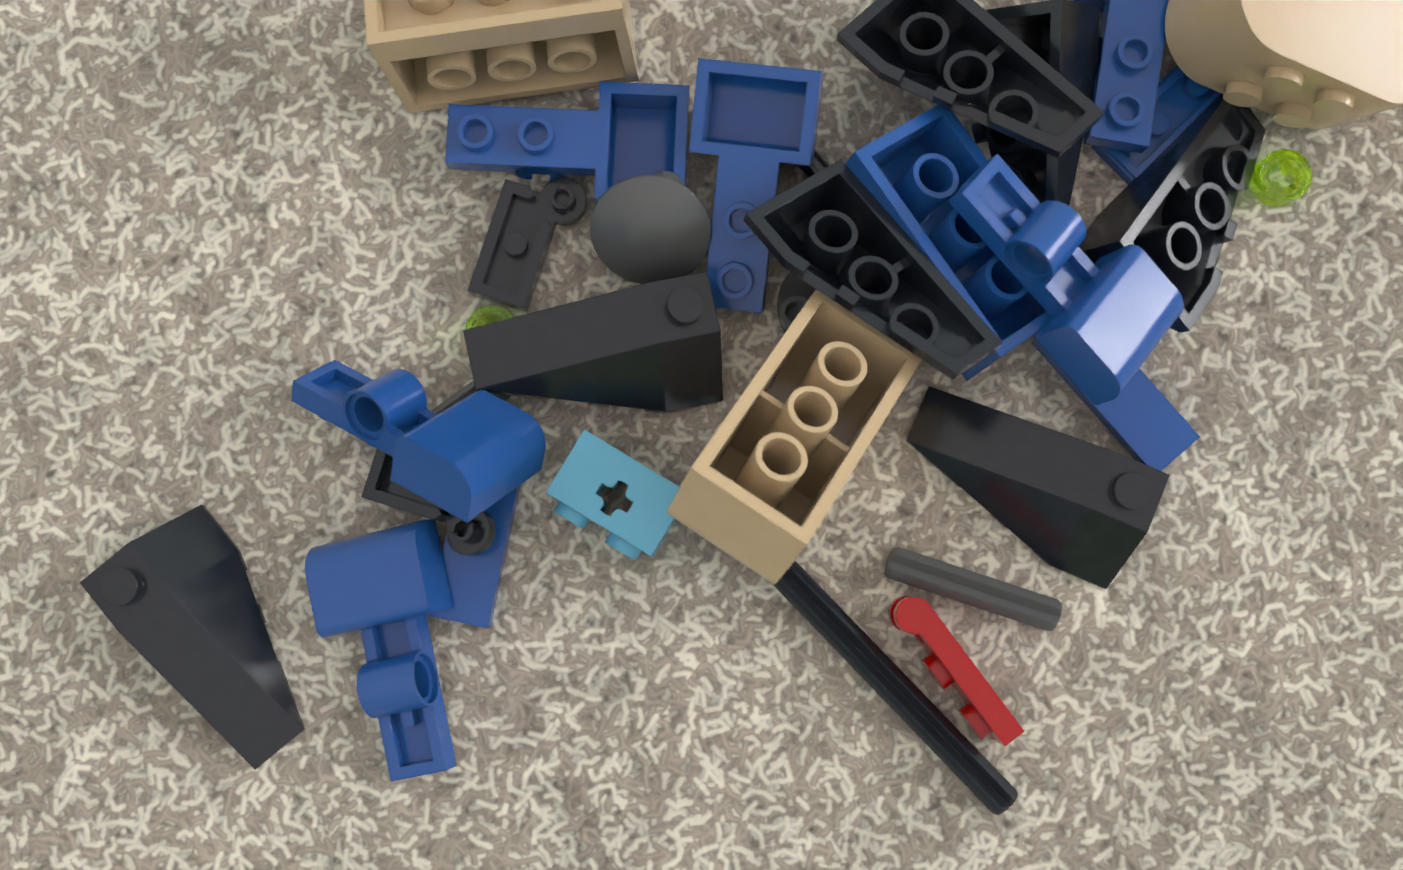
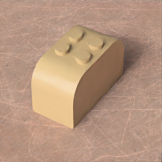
M1169 0L1165 15V36L1174 61L1190 79L1224 94L1223 99L1232 105L1255 107L1273 115V121L1285 127L1313 130L1326 129L1403 106V0Z
M816 289L696 459L666 513L775 585L810 542L922 359Z

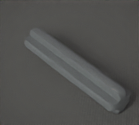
M901 547L893 548L887 558L885 576L889 579L1047 631H1053L1060 620L1062 603L1058 599Z

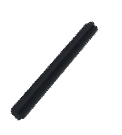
M794 561L774 585L776 589L993 814L1000 815L1008 810L1018 797L1017 790L817 582Z

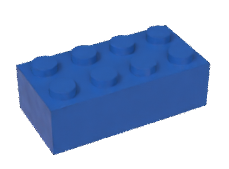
M936 105L855 151L845 164L1002 341V345L996 351L962 373L965 380L968 381L1039 333L1051 316L948 202L987 158L954 112Z

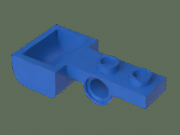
M1070 0L1099 7V12H1103L1100 34L1098 36L1097 73L1091 101L1102 109L1104 114L1102 119L1085 133L1083 144L1143 153L1150 146L1165 42V15L1169 0Z
M698 58L689 152L719 155L707 263V274L715 308L762 313L764 311L771 252L744 222V217L747 212L778 195L781 163L808 166L813 164L823 86L822 71Z
M600 81L598 110L449 104L445 163L452 170L512 172L513 175L526 180H532V174L550 175V181L555 178L565 177L566 174L595 176V203L610 187L624 179L638 175H653L655 172L662 170L678 175L683 185H685L690 88L689 85Z
M998 154L983 162L948 201L1051 316L1034 338L1094 405L1116 399L1183 311L1184 303L1182 296L1172 282L1142 248L1132 244L1100 257L1093 264L1079 248L1085 240L1087 233L1085 223L1080 215L1070 206L1059 201L1048 200L1040 203Z
M333 360L293 380L292 402L358 437L368 445L392 456L393 463L390 480L465 522L472 520L542 470L546 440L539 423L527 412L485 390H478L441 413L436 414L427 408L426 393L420 381L412 373L403 369L391 370L372 380L339 361Z
M432 519L420 520L311 548L305 560V576L317 633L320 637L325 638L361 631L367 662L360 667L357 674V694L364 712L369 717L378 718L390 781L442 772L457 766L426 617L428 614L453 609L436 521Z

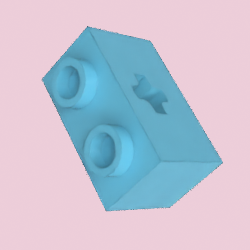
M584 429L546 493L559 500L553 510L555 513L582 529H585L588 522L592 520L611 532L605 543L636 561L642 551L654 557L676 519L666 512L680 487ZM621 484L629 486L625 493V496L633 502L629 511L626 513L621 509H616L611 516L607 515L605 510L608 503L600 497L605 487L617 490Z

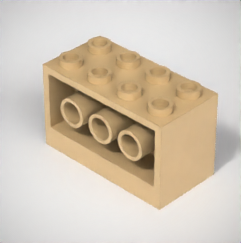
M363 0L367 47L408 113L449 108V104L472 105L600 87V81L626 83L639 81L630 0Z

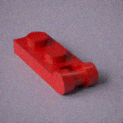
M901 596L890 604L888 616L891 624L898 630L916 636L928 652V655L921 660L922 664L943 690L952 684L966 703L958 712L980 740L990 735L994 741L1007 746L1025 732L936 612L924 599Z

